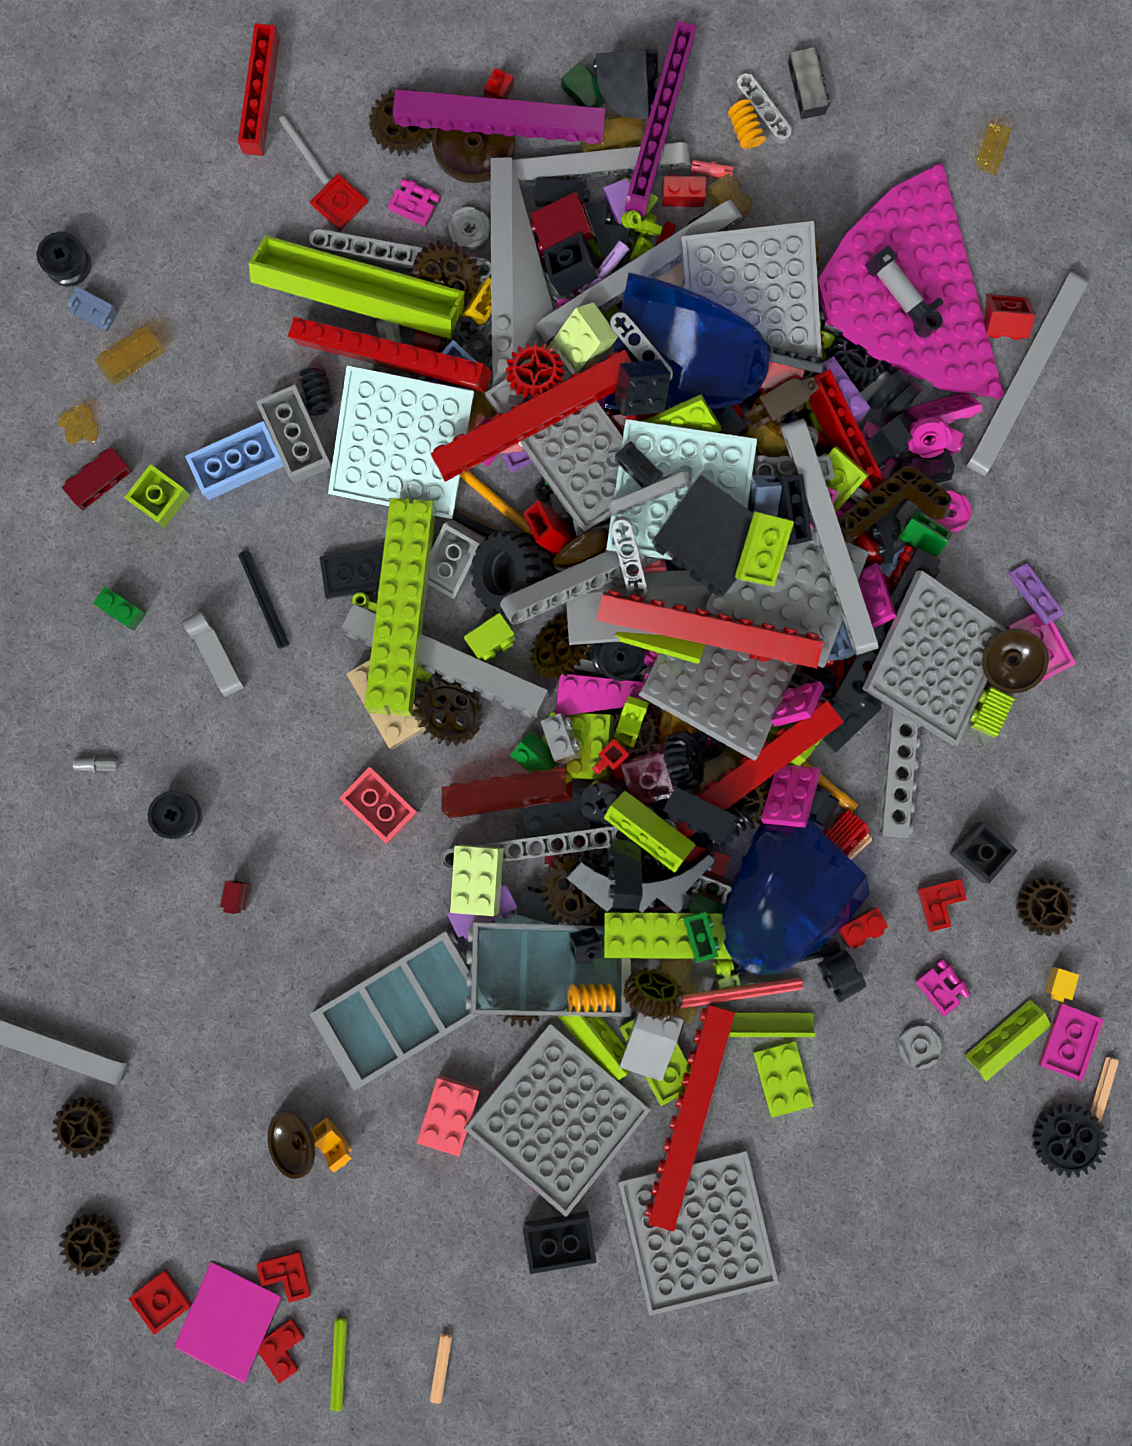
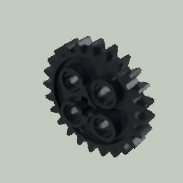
M1060 1104L1059 1111L1051 1107V1115L1044 1112L1046 1119L1038 1118V1121L1042 1124L1041 1127L1034 1126V1129L1039 1133L1032 1135L1033 1139L1038 1141L1033 1144V1147L1040 1149L1036 1152L1038 1158H1042V1164L1044 1166L1049 1164L1048 1169L1051 1172L1056 1169V1173L1059 1176L1065 1171V1175L1070 1178L1072 1172L1077 1177H1080V1171L1088 1175V1167L1096 1170L1093 1163L1095 1161L1102 1163L1098 1156L1106 1155L1101 1147L1108 1146L1105 1141L1101 1140L1106 1138L1107 1134L1100 1132L1104 1126L1101 1123L1096 1124L1099 1119L1096 1116L1091 1117L1092 1113L1089 1110L1083 1113V1108L1080 1105L1075 1110L1072 1104H1069L1068 1109L1063 1104ZM1061 1122H1067L1066 1129L1059 1131L1058 1125ZM1086 1129L1089 1131L1087 1137H1079L1082 1130ZM1071 1138L1074 1139L1073 1142H1069L1068 1144L1066 1143V1140H1067V1139H1068V1140H1071ZM1054 1143H1060L1059 1150L1052 1152L1051 1146ZM1079 1150L1082 1152L1078 1159L1072 1158L1075 1151Z

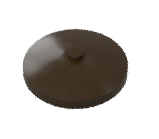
M434 128L432 134L433 152L440 168L450 177L466 183H481L491 180V158H513L515 152V135L484 134L475 131L467 133L453 129L445 131L441 128Z

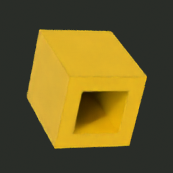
M1052 967L1045 992L1050 993V998L1061 1002H1064V999L1073 1000L1079 975Z

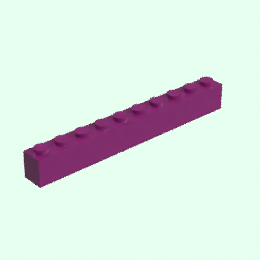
M681 21L676 22L627 193L624 211L635 210L642 216L646 214L692 51L697 25Z
M396 89L393 116L395 124L403 127L420 126L424 129L431 127L441 128L445 131L453 129L467 133L475 131L484 134L496 133L505 136L518 135L526 138L540 137L547 140L562 139L568 142L583 141L589 144H596L603 141L605 109Z

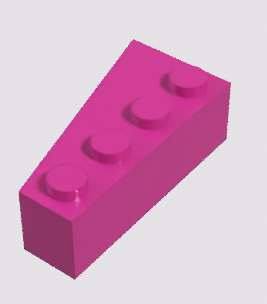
M568 673L565 677L561 674L560 679H558L555 715L559 713L570 715L620 708L624 706L628 696L644 701V698L639 696V693L645 681L634 679L617 681L605 676Z

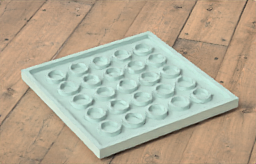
M348 365L346 368L328 494L389 506L390 498L410 499L411 503H413L414 499L430 500L435 505L436 516L452 519L460 475L444 482L430 453L433 452L435 447L452 442L453 438L457 435L468 433L475 391Z
M626 419L622 448L632 441L635 447L658 470L662 471L663 476L655 483L685 471L688 472L692 483L680 490L620 515H611L606 550L617 552L612 533V524L616 518L624 516L632 522L640 555L672 560L667 554L663 556L656 552L651 541L700 475H703L745 508L748 507L757 439ZM620 466L618 468L614 500L642 489ZM619 523V527L616 529L621 530L623 539L626 537L625 530L628 526ZM629 543L621 546L623 553L630 554L634 550L633 546Z

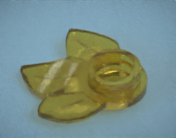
M78 405L73 411L65 412L60 416L58 425L66 428L65 438L69 445L76 444L82 438L92 444L96 442L98 427L93 421V412L89 407ZM80 412H83L84 418L82 420L79 418Z

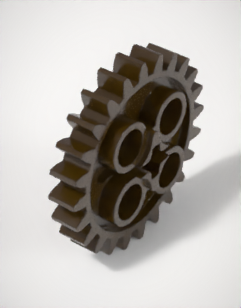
M389 90L388 97L381 94L382 102L375 100L377 107H371L373 114L369 115L371 121L369 126L370 130H372V137H376V144L382 143L383 150L389 147L390 154L397 150L398 156L401 155L402 151H405L406 155L409 156V150H413L416 154V147L419 146L421 149H424L423 142L430 144L429 136L432 137V129H434L431 127L428 129L421 128L420 126L405 127L407 138H403L402 127L399 124H395L393 115H387V113L393 112L395 94L391 90ZM413 128L419 129V130L416 131V132H411V131H410V130L413 129ZM392 131H397V132H398V133L395 134V135H391V134H390Z
M437 240L435 246L431 242L428 247L423 246L421 252L417 253L412 274H415L414 278L464 291V302L465 299L470 301L472 295L475 296L480 285L481 274L479 273L480 266H475L477 259H470L472 252L464 253L465 246L458 249L457 242L449 246L448 240L445 241L444 245Z
M562 614L560 620L555 617L553 624L548 622L547 628H541L543 633L536 635L539 639L532 642L535 648L530 650L533 653L530 659L533 661L531 665L535 668L534 670L544 678L548 677L551 680L554 677L560 679L561 674L566 677L569 670L574 672L575 665L581 666L580 659H586L584 653L590 651L587 645L592 644L569 645L568 618L564 614Z
M442 679L439 680L438 684L432 681L430 686L426 685L423 691H420L415 701L416 707L413 711L418 713L415 716V720H421L418 728L425 727L423 734L430 733V740H433L435 737L438 738V744H441L443 740L447 746L452 741L455 746H458L460 741L465 744L468 739L472 740L483 723L480 719L484 714L479 712L482 705H476L479 698H472L471 696L474 691L467 692L464 688L459 687L460 684L458 682L452 685L450 682L445 684Z
M570 854L569 860L566 856H562V863L555 860V868L547 867L551 872L550 875L543 874L547 882L540 883V885L546 887V890L540 892L541 895L547 897L542 901L543 904H549L546 911H554L551 917L555 919L559 917V922L564 923L567 919V924L571 926L574 920L576 925L581 926L582 919L588 924L590 916L597 919L596 911L604 912L592 899L586 901V894L580 889L576 890L577 894L572 893L575 886L567 879V871L581 856H584L582 854H579L577 859L575 854ZM593 862L594 864L599 866V862ZM561 878H565V887L559 889L558 881ZM572 898L573 906L567 910L565 903L568 899ZM579 899H580V901H581L582 904H583V907H582V908H580Z

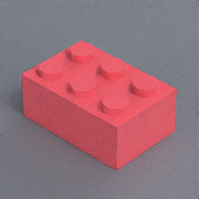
M371 767L339 798L386 844H389L419 813Z
M439 1075L417 1143L460 1156L467 1134L464 1127L472 1118L481 1088Z

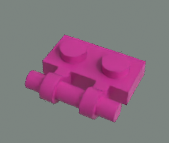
M403 178L400 186L405 188V191L396 189L388 209L426 227L435 210L434 205L429 202L439 203L441 195L435 193V190L429 187L426 189L419 186L418 182L414 180L409 181ZM414 193H416V194L421 195V196H423V197H422V199H419V198L414 197V196H412V195H413Z
M942 958L936 963L941 969L938 974L933 968H930L914 982L938 1012L945 1017L961 1003L956 998L958 993L966 998L971 992L967 989V984L964 980H960L954 973L955 969L951 964H947ZM946 977L954 985L951 989L943 982Z

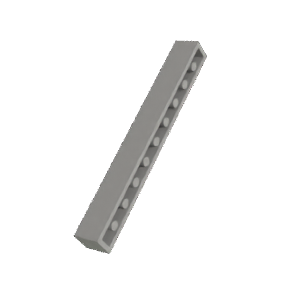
M353 604L342 625V628L347 632L346 636L354 640L360 638L366 641L365 644L372 648L376 614ZM421 636L418 665L423 666L422 669L432 675L436 672L443 675L442 679L447 682L454 683L456 681L461 683V687L465 690L481 692V696L490 701L493 698L501 701L500 705L508 709L513 707L521 710L520 714L528 718H532V716L539 717L549 696L548 690L427 636Z

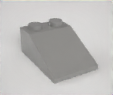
M453 519L445 522L431 550L428 584L455 599L471 574V569H473L472 559L477 554L475 551L479 545H482L481 542L485 538Z
M641 1013L636 1014L619 1067L662 1081L684 1021L683 1018L675 1015L671 1016L670 1019L664 1018L660 1021L658 1018L652 1020L649 1016L644 1018V1015Z

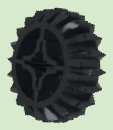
M843 334L833 343L829 353L831 358L834 357L852 383L856 382L858 386L863 384L867 386L876 381L883 373L887 363L885 360L880 361L873 358L867 353L868 350L860 344L855 345L844 337Z
M687 730L669 734L665 738L663 746L665 751L663 754L665 755L666 769H668L669 777L672 778V783L683 790L700 786L704 779L705 773L703 769L705 766L703 765L702 751H700L696 738Z

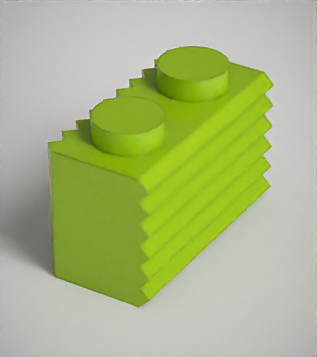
M994 687L983 690L978 700L980 702L978 709H974L969 719L972 721L969 727L992 738L997 737L1015 697Z

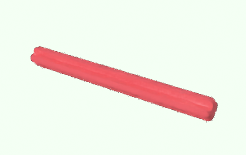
M797 977L683 995L681 1008L803 989V982L801 978Z

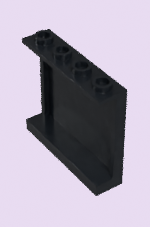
M700 475L651 543L654 545L653 549L663 556L667 554L671 557V562L680 569L683 567L690 572L689 576L697 582L702 580L708 585L707 589L717 596L719 594L723 596L737 579L735 575L754 514L703 475Z

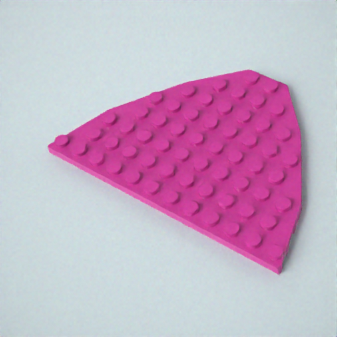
M940 163L893 187L842 238L837 249L817 278L818 297L825 323L830 327L835 326L842 331L843 336L855 345L860 344L868 350L867 353L873 358L880 361L885 360L891 363L892 367L901 369L915 378H923L933 383L932 386L941 390L973 393L979 397L989 396L998 400L1004 394L989 337L985 332L986 325L943 163ZM888 245L897 256L894 261L925 302L929 305L937 298L943 300V305L936 309L942 316V326L927 338L919 337L915 333L914 323L878 275L873 277L864 266L874 255Z

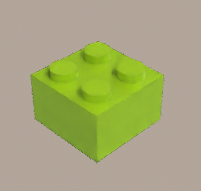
M150 464L124 498L163 528H166L190 494Z
M498 613L464 636V639L478 660L490 663L496 658L495 654L500 650L505 652L514 646L515 635L502 615Z

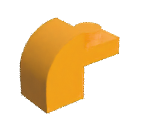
M328 1117L311 1129L315 1146L324 1153L328 1167L333 1172L345 1166L352 1159L350 1144Z

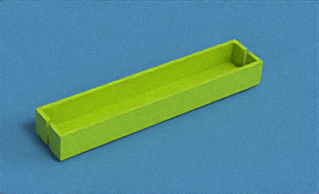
M266 235L260 242L258 251H255L249 261L250 280L252 283L451 339L457 321L461 318L464 311V291Z
M390 498L364 706L369 713L388 715L390 711L392 715L412 716L436 516L435 505L430 500L414 499L413 503H411L410 499Z

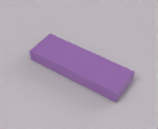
M1028 563L1009 572L1008 576L1044 626L1063 616L1064 611Z

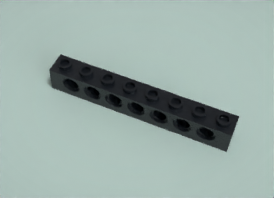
M920 548L912 554L890 594L894 608H900L905 597L904 591L909 589L915 572L923 571L936 579L941 570L938 568L941 560ZM894 619L873 629L878 646L882 647L887 636L884 632V627L890 628ZM874 650L855 655L831 700L852 712L859 708L863 709L868 701V697H866L868 692L862 688L869 673L864 671L863 663L869 664L872 668L878 656ZM853 682H858L861 685L860 692L853 689Z

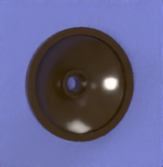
M598 528L571 541L554 557L552 565L555 570L562 572L604 553L607 547L609 531L606 528Z
M1009 629L998 633L987 643L982 654V669L985 677L995 688L1007 693H1022L1034 688L1044 678L1049 664L1048 651L1043 641L1032 632L1023 629ZM1015 655L1016 660L1009 662V657Z
M291 1111L278 1113L273 1117L268 1128L267 1140L271 1158L278 1170L286 1177L291 1179L302 1178L310 1172L315 1160L316 1147L312 1131L304 1119Z

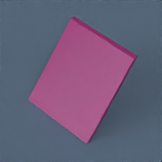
M211 1262L174 1347L216 1370L245 1383L281 1300V1296Z

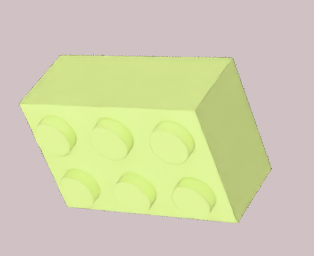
M593 302L575 308L546 350L557 346L574 371L582 373L588 370L591 364L602 359L618 336Z
M463 844L455 846L450 913L484 916L499 914L504 848Z

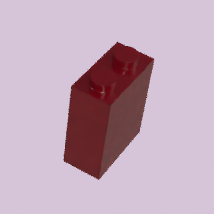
M577 192L530 214L533 220L530 224L533 232L538 234L540 241L537 244L542 254L544 250L580 232L587 241L596 237L582 197Z

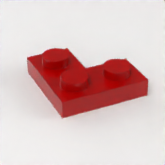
M956 879L917 889L928 931L932 932L952 927L946 905L967 900L962 880Z
M301 1250L257 1262L256 1266L261 1286L283 1281L288 1303L311 1296Z
M293 1318L266 1336L258 1351L279 1384L299 1369L287 1351L305 1337Z

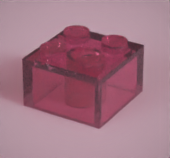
M665 749L625 759L621 764L629 794L642 804L669 798L675 787V784L672 783V778L669 777L668 769H666L665 755L663 754Z

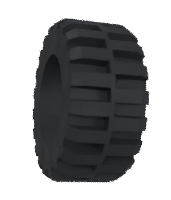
M494 532L481 542L482 545L477 547L475 551L477 554L472 559L473 569H471V575H473V580L471 582L472 586L476 589L475 594L477 598L481 599L480 602L485 607H488L490 611L505 614L500 603L506 596L551 577L550 571H553L552 564L549 563V559H551L549 553L545 552V548L536 542L533 535L527 532ZM511 557L516 567V579L512 588L507 580V566Z

